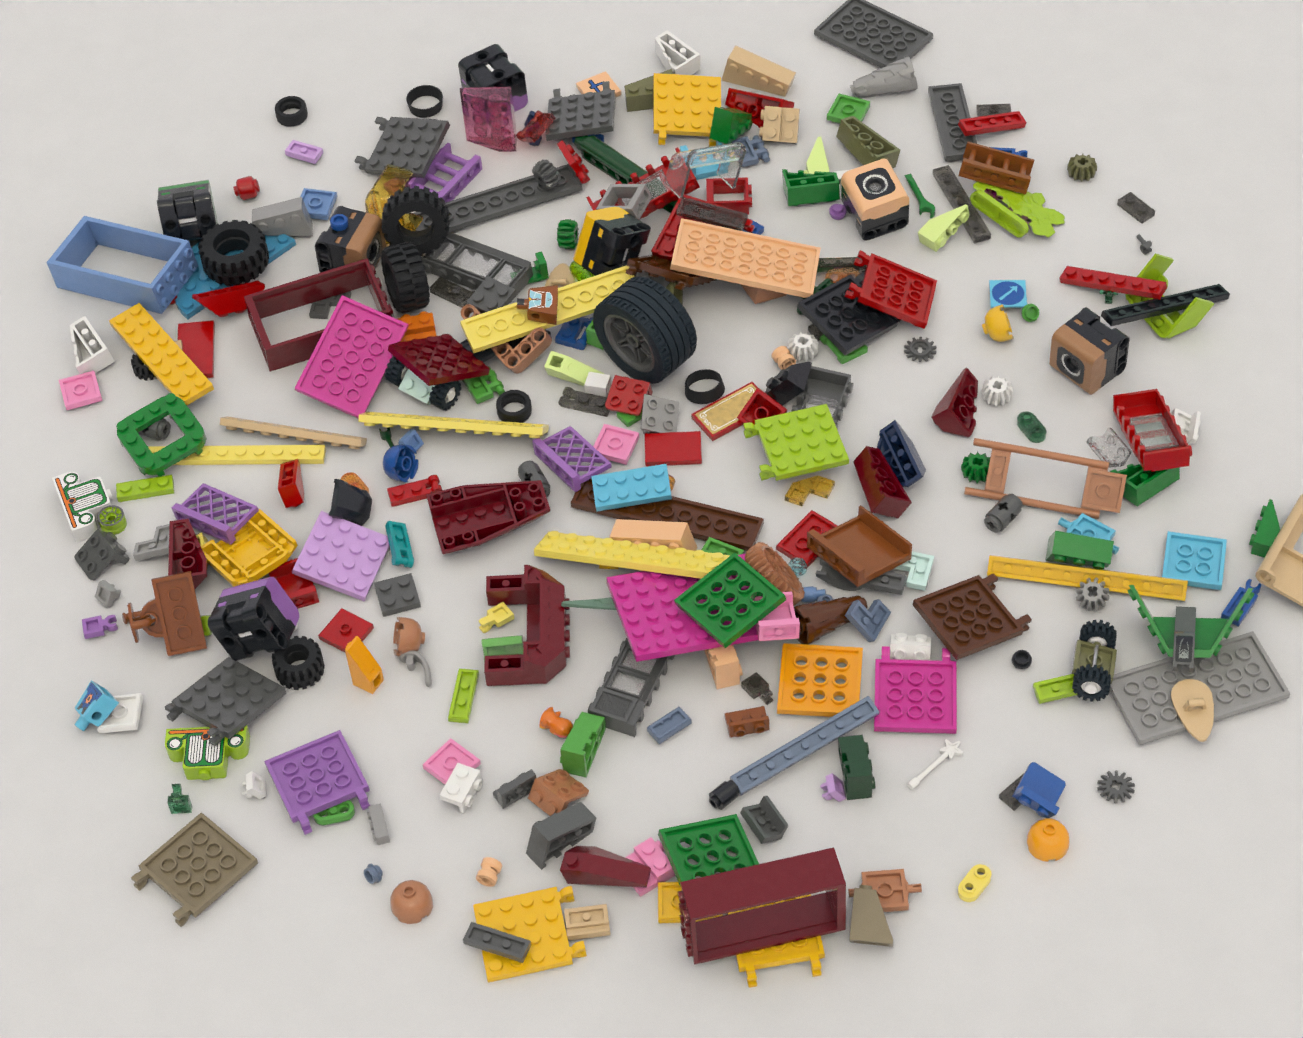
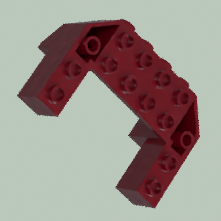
M524 565V574L486 576L488 606H495L501 602H504L506 605L527 604V641H523V654L485 656L484 673L486 685L548 683L566 667V658H570V646H566V642H570V630H566V626H570V614H566V610H570V607L561 606L563 601H570V599L566 598L564 585L547 572L530 565Z

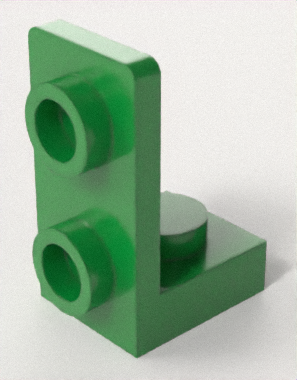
M542 251L535 253L536 261H533L534 267H532L533 276L527 284L549 278L547 262ZM510 273L511 279H513L518 273Z

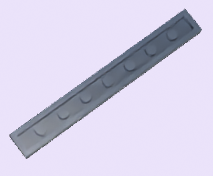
M867 696L730 776V779L738 786L739 794L743 795L837 740L838 737H842L876 717L880 712L871 698Z

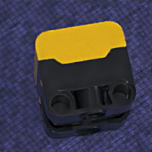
M619 207L588 211L573 260L595 276L626 266L628 259L639 257L642 245L647 243L651 227Z

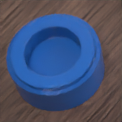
M343 214L332 216L330 219L331 228L335 231L345 230L348 227V218Z

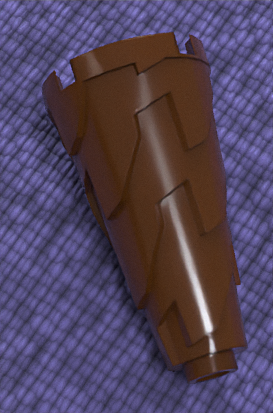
M852 596L795 606L796 618H799L800 622L799 639L797 640L801 644L808 645L819 640L820 637L835 631L836 628L850 623L845 614L852 602L859 600L867 609L866 600L860 596Z

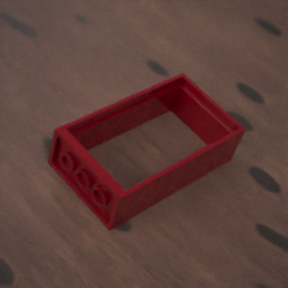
M368 258L244 296L249 320L270 372L309 360L324 329L271 345L262 324V318L368 286L378 311L393 317L391 305H387L386 302L388 301L385 291L381 290V281L379 277L376 278L375 267L373 264L370 265Z
M834 847L680 882L681 891L677 892L680 902L678 904L681 914L679 915L682 925L680 926L683 939L686 940L688 957L692 956L694 965L846 930V882ZM826 891V893H821V894H817V895H812V896H808V897H804V898H799V899H795V900H790V901H786V902H782V903H777V904H773V905H768V906H764V907H760V908H755V909H751V910H746V911H742V912H738V913H733V914H729V915H725V916H720V917L711 918V919H707V920H703V921H698V922H696V920L703 919V918H708V917H712V916H716V915H721V914L730 913V912H734V911H738V910H743V909L752 908V907H756V906H760V905H765V904L774 903V902H778V901H782V900H787V899H791V898H795V897H800V896H804V895H809V894H813V893H817V892Z

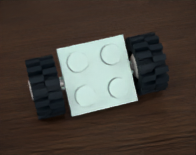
M396 357L390 359V364H387L388 369H385V377L388 382L398 386L399 390L428 405L432 404L447 411V409H451V406L455 405L454 402L458 400L457 396H460V381L428 386Z

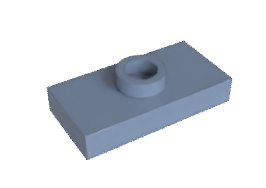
M679 706L649 725L647 732L658 744H661L690 725L692 720Z

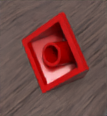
M757 388L737 418L743 423L750 422L755 425V420L787 413V409L760 388Z

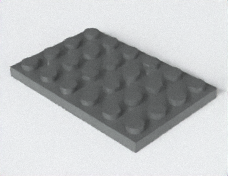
M847 0L814 29L815 36L880 68L886 67L887 64L903 59L906 56H909L911 59L933 39L932 32L866 0Z

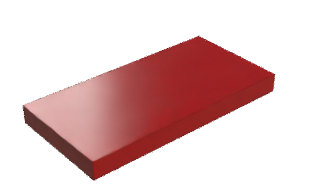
M214 320L178 324V340L182 341L183 352L206 378H213Z

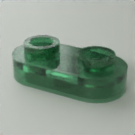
M1027 411L1021 412L1018 415L1017 426L1024 435L1033 443L1043 442L1046 438V428L1033 413Z

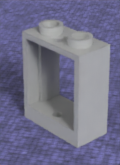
M610 184L596 209L619 207L640 220L652 195L646 184ZM618 198H632L628 206H614Z

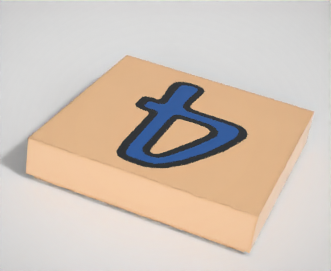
M606 71L576 83V87L581 94H585L587 92L603 91L602 82L609 81L610 88L615 90L616 97L621 95V90Z

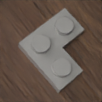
M169 524L156 527L154 539L135 544L133 552L135 561L169 554Z

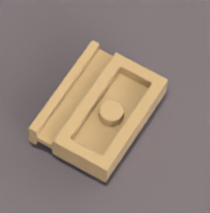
M607 904L564 909L568 941L610 935Z

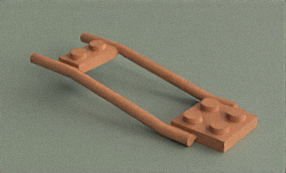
M974 438V446L991 448L992 451L985 490L965 487V495L999 501L1003 496L1008 495L1003 493L1011 452L1088 466L1081 508L1017 496L1023 505L1079 516L1083 513L1095 519H1099L1100 510L1120 513L1127 475L1108 472L1109 462Z

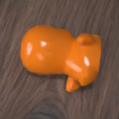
M549 707L543 712L539 727L541 729H550L552 734L560 738H566L573 728V724L570 720L559 717L561 715L560 711L554 712L553 707Z

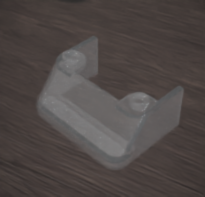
M734 142L678 152L671 157L664 183L679 198H683L692 168L719 164L717 174L734 189L746 154V147L741 142Z

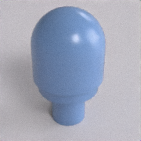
M813 586L803 587L805 594L801 601L805 603L815 602L819 596L826 595V590H817V587Z

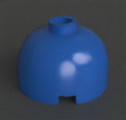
M404 444L390 447L383 457L385 474L390 479L399 482H408L409 478L413 479L419 464L418 459H415L414 455L417 454L416 450L412 446Z

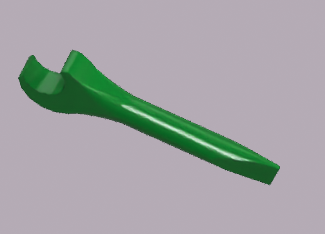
M912 174L904 175L918 200L919 214L929 212L930 218H933L935 216V206L924 198Z

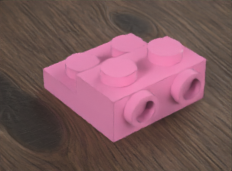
M652 837L634 847V852L625 857L651 868L647 887H633L640 897L658 887V882H666L675 876L669 859L663 852V845L659 840L654 841Z

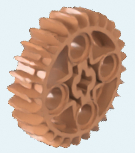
M758 542L745 553V562L778 590L793 593V606L804 598L805 592L799 578L786 561L783 560L782 556L777 551H774L772 547L763 542Z

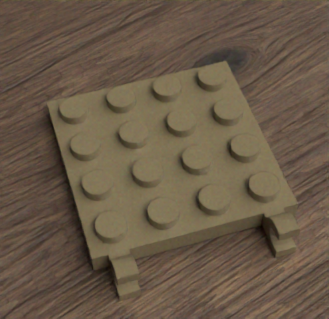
M201 812L138 865L141 871L134 874L131 879L135 882L133 884L134 887L140 891L150 878L182 907L176 910L173 916L176 918L175 922L182 927L188 921L190 915L196 918L258 864V860Z

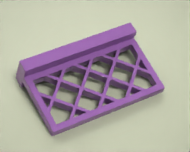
M571 426L544 440L540 438L532 440L535 455L574 492L580 490V484L591 479L592 476L612 468L611 462ZM568 434L573 436L572 438H563ZM551 443H557V446H548V445L551 444ZM561 443L570 444L569 447H560ZM574 444L583 445L582 448L573 447ZM566 452L567 456H559L558 453ZM571 453H580V456H571ZM584 453L593 454L592 457H583ZM568 462H577V465H568ZM581 462H589L590 466H581ZM594 463H603V465L594 466ZM579 471H588V473L582 476L578 474Z
M204 483L181 505L175 503L171 507L176 520L188 518L192 528L230 545L236 540L234 535L259 511L257 506ZM204 491L209 492V495L200 497ZM223 498L222 501L213 503V499ZM210 500V504L200 506V502ZM197 503V507L188 508L190 505ZM229 504H236L235 507L227 508ZM223 506V510L214 512V508ZM210 509V513L201 514V511ZM249 509L247 513L240 514V511ZM237 512L236 516L227 518V514ZM224 515V519L214 520V517ZM237 521L233 527L228 526V523Z

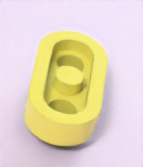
M978 864L971 868L958 886V896L961 900L965 902L977 900L991 881V870L989 867Z

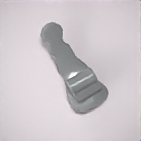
M413 650L400 655V661L406 662L409 671L415 670V662L421 663L425 671L426 686L432 685L429 665L419 652Z

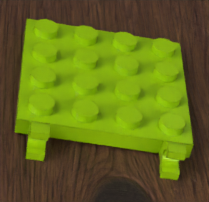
M827 404L755 420V425L750 422L743 423L746 439L759 435L770 466L766 464L759 465L761 481L771 477H775V480L778 481L849 464V457Z

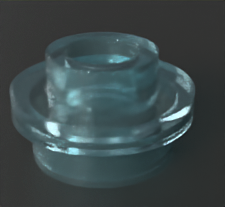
M793 558L788 563L796 576H802L807 571V564L802 558Z

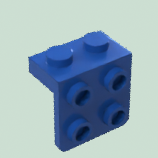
M1032 762L1027 767L1012 797L1016 798L1022 805L1036 811L1041 817L1050 818L1055 816L1059 810L1056 803L1066 783L1039 764Z

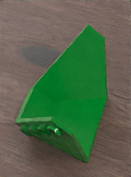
M1129 585L1131 589L1127 591L1133 601L1137 599L1140 605L1137 609L1142 618L1147 617L1150 625L1147 627L1152 636L1157 635L1160 643L1157 645L1162 654L1167 653L1168 657H1173L1175 617H1152L1135 586ZM1253 588L1246 590L1228 619L1196 618L1194 658H1210L1212 654L1215 656L1218 654L1222 647L1219 644L1223 637L1228 638L1233 630L1230 625L1234 620L1238 621L1244 611L1241 610L1243 604H1249L1253 598Z

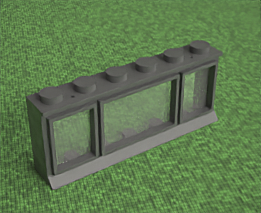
M449 232L445 243L441 244L438 250L433 249L431 254H425L421 257L425 272L466 286L472 290H476L486 277L489 276L515 289L518 295L533 276L530 261Z

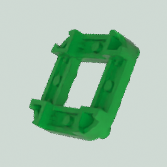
M173 393L153 401L127 416L116 425L117 436L122 447L126 449L143 475H158V477L165 475V469L193 453H196L197 456L200 455L207 440L201 424L184 401ZM169 416L184 436L153 454L138 432Z

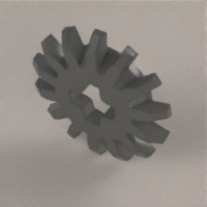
M914 337L912 342L908 340V345H904V348L907 349L904 350V353L908 354L906 355L907 358L913 357L912 361L919 358V362H921V358H923L927 362L928 358L933 359V355L937 353V351H934L937 347L932 346L934 344L933 341L928 342L929 338L924 340L922 337H919V339ZM918 347H922V353H918Z
M1115 770V776L1110 771L1107 772L1109 777L1101 775L1103 780H1098L1097 784L1102 785L1097 787V790H1103L1100 794L1101 797L1107 795L1106 800L1114 799V803H1117V799H1121L1122 803L1125 802V796L1129 799L1132 798L1129 792H1135L1134 789L1130 788L1135 787V783L1129 782L1132 780L1131 777L1124 779L1125 772L1118 776V770ZM1113 782H1116V784H1121L1119 788L1120 790H1116V788H1111L1113 786Z

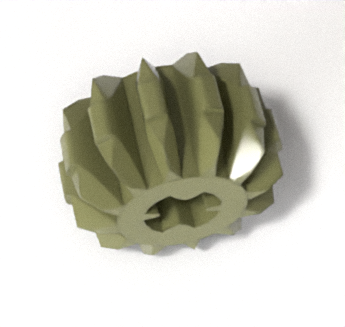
M1076 154L1075 157H1071L1067 165L1069 177H1073L1074 181L1079 179L1081 182L1094 178L1097 171L1095 158H1091L1090 155L1085 156L1084 154Z

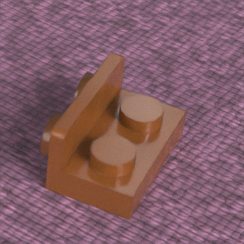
M764 706L725 713L729 737H742L747 734L763 733L770 730L769 717Z

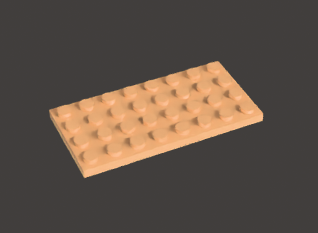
M681 218L670 270L808 298L814 292L821 248Z

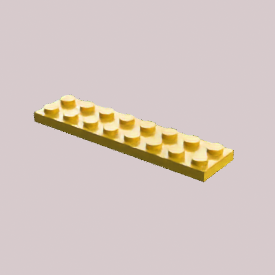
M140 303L109 320L112 328L170 393L181 398L186 405L214 390L213 384Z

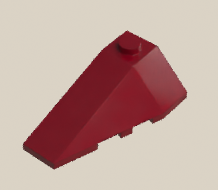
M967 367L961 372L936 406L931 418L944 432L970 437L976 426V420L973 416L977 412L974 399L977 398L978 380Z
M189 519L170 521L168 575L191 571L194 588L196 589L207 577L208 561Z
M575 846L565 852L560 871L567 884L647 887L651 868L596 846Z

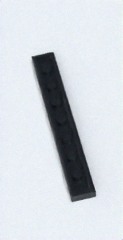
M1220 284L1164 296L1160 300L1151 299L1103 310L1101 317L1110 326L1184 310L1195 297L1212 301L1213 303L1227 300L1230 293Z

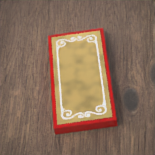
M750 382L692 413L691 417L704 433L714 441L743 425V422L737 416L758 387L753 382Z

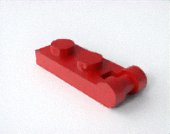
M431 475L428 479L387 488L391 506L394 507L427 499V494L442 491V487L439 485V477Z

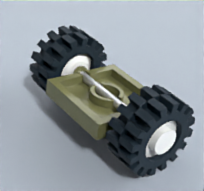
M1093 620L1092 623L1088 621L1086 624H1083L1079 640H1077L1075 645L1071 673L1074 674L1072 689H1074L1073 692L1077 693L1079 698L1083 696L1085 701L1087 698L1091 702L1094 699L1100 701L1101 698L1105 699L1106 695L1108 696L1110 684L1114 677L1117 631L1114 630L1113 625L1109 627V622L1104 624L1103 620H1100L1099 623Z

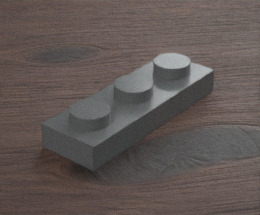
M471 922L463 938L465 945L521 963L524 962L531 947L530 940Z

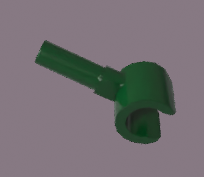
M386 427L387 431L385 432L379 429L381 439L386 440L390 447L394 446L391 440L390 427Z

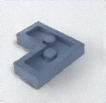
M880 599L874 600L868 610L859 600L852 602L845 616L868 642H873L876 640L891 611Z

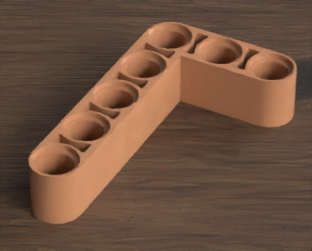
M470 304L463 306L461 309V316L464 320L482 314ZM536 328L514 349L508 342L491 347V349L507 368L518 374L523 372L551 345L552 337L543 328ZM544 335V338L539 341V338ZM507 348L505 353L501 354L502 350ZM531 348L530 352L525 354L526 350ZM518 360L517 364L512 366L513 362Z

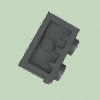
M532 769L526 773H521L514 780L504 783L499 789L493 791L494 798L503 809L530 793L536 774Z

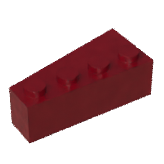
M866 446L853 463L871 513L899 518L912 502L881 450Z

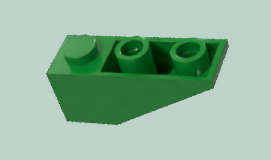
M1269 499L1267 506L1263 505L1260 514L1262 520H1257L1255 526L1257 533L1256 535L1252 534L1249 545L1252 546L1251 554L1264 558L1280 532L1272 499Z

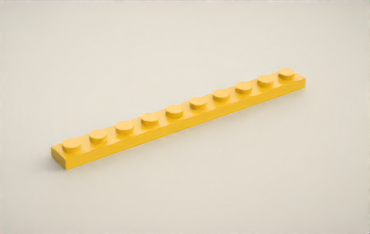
M989 555L987 575L994 573L997 577L1080 587V582L1087 584V578L1094 582V579L1097 577L1098 584L1104 581V588H1109V591L1128 593L1127 590L1131 589L1129 585H1134L1139 595L1181 601L1186 599L1188 580Z

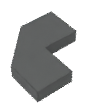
M351 291L313 302L309 313L310 318L328 319L330 307L337 306L342 295L351 298Z

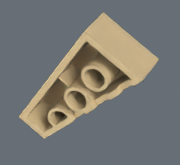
M735 45L727 59L721 81L785 97L793 84L796 72Z

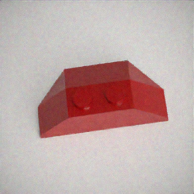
M257 280L193 294L192 298L219 317H225L229 315L228 313L245 312L247 307L244 296L263 291L265 284Z

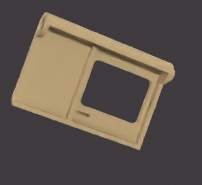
M1302 494L1255 576L1260 583L1303 607V554L1293 549L1303 531Z

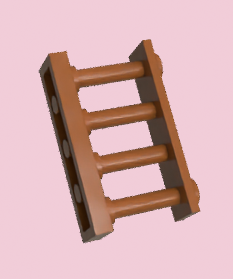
M967 142L958 176L1026 194L1031 180L1030 173L1035 160Z

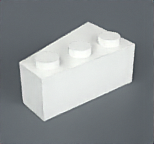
M668 30L655 38L656 54L666 70L672 69L673 74L693 75L701 70L700 54Z
M86 316L70 325L76 369L80 374L90 371L97 373L115 362Z

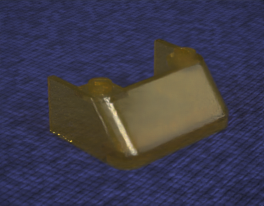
M387 164L366 196V212L377 215L382 219L383 207L387 203V199L391 195L394 196V192L398 190L404 191L405 184L413 174L412 171ZM409 212L403 215L399 222L406 229L415 231L422 222L423 216Z

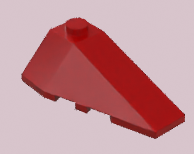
M729 88L725 105L752 114V123L760 128L763 127L764 120H761V110H765V106L793 108L795 102Z

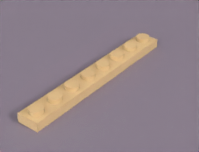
M228 416L220 418V425L226 426L228 430L243 428V432L254 433V430L261 431V435L271 436L272 433H275L280 438L294 436L296 440L307 441V439H313V443L324 444V441L331 442L332 446L341 447L342 444L349 445L348 448L360 449V447L366 446L367 438Z

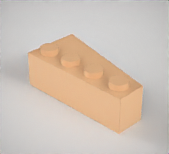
M616 519L610 534V538L613 540H628L634 544L648 543L650 546L655 547L665 545L671 549L685 548L686 550L696 551L698 548L686 522Z
M729 645L727 648L717 647L704 650L716 689L740 684V676L743 673L733 645Z

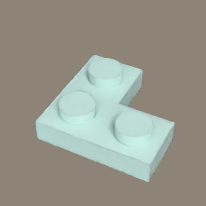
M912 552L911 560L894 569L909 571L906 587L925 591L934 563V556Z

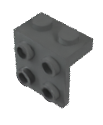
M97 529L74 556L90 580H96L112 560L123 564L130 560L125 553L126 549L116 541L117 537L111 532L106 533Z

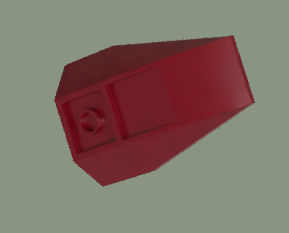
M541 480L462 485L426 495L443 555L484 544L521 528L550 512Z

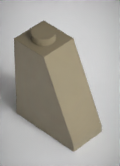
M859 885V888H854L849 941L851 943L893 947V938L877 891L872 890V886Z

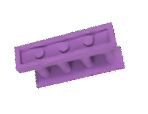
M447 143L435 155L425 177H414L408 182V186L410 189L414 188V186L424 189L426 187L424 185L428 181L434 182L444 187L439 192L435 191L438 193V198L442 197L445 203L452 201L482 170L481 157L475 154L470 160H465L452 154L451 144ZM451 160L464 167L457 171L444 164ZM440 170L454 177L450 181H446L434 174Z

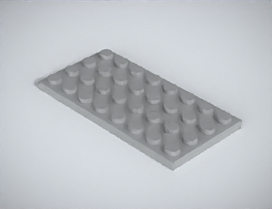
M1254 631L1220 641L1219 644L1222 647L1216 656L1212 654L1210 658H1194L1193 672H1189V665H1177V671H1172L1173 657H1168L1114 674L1113 681L1110 684V692L1138 744L1142 745L1186 731L1171 701L1172 688L1176 683L1185 679L1199 680L1211 690L1214 703L1213 722L1288 699L1290 692Z

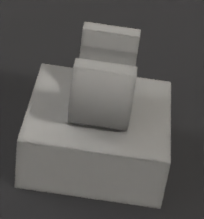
M102 580L98 583L95 598L105 607L113 606L114 599L119 598L121 591L114 588L115 585Z

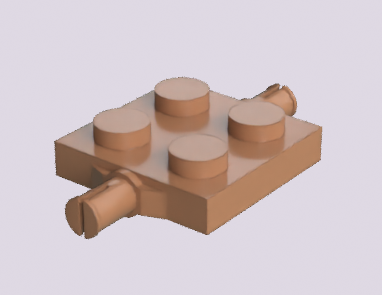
M904 869L861 872V885L872 886V890L877 891L883 912L909 910V893L922 892L921 883L908 884L905 879ZM848 889L849 898L854 896V889Z

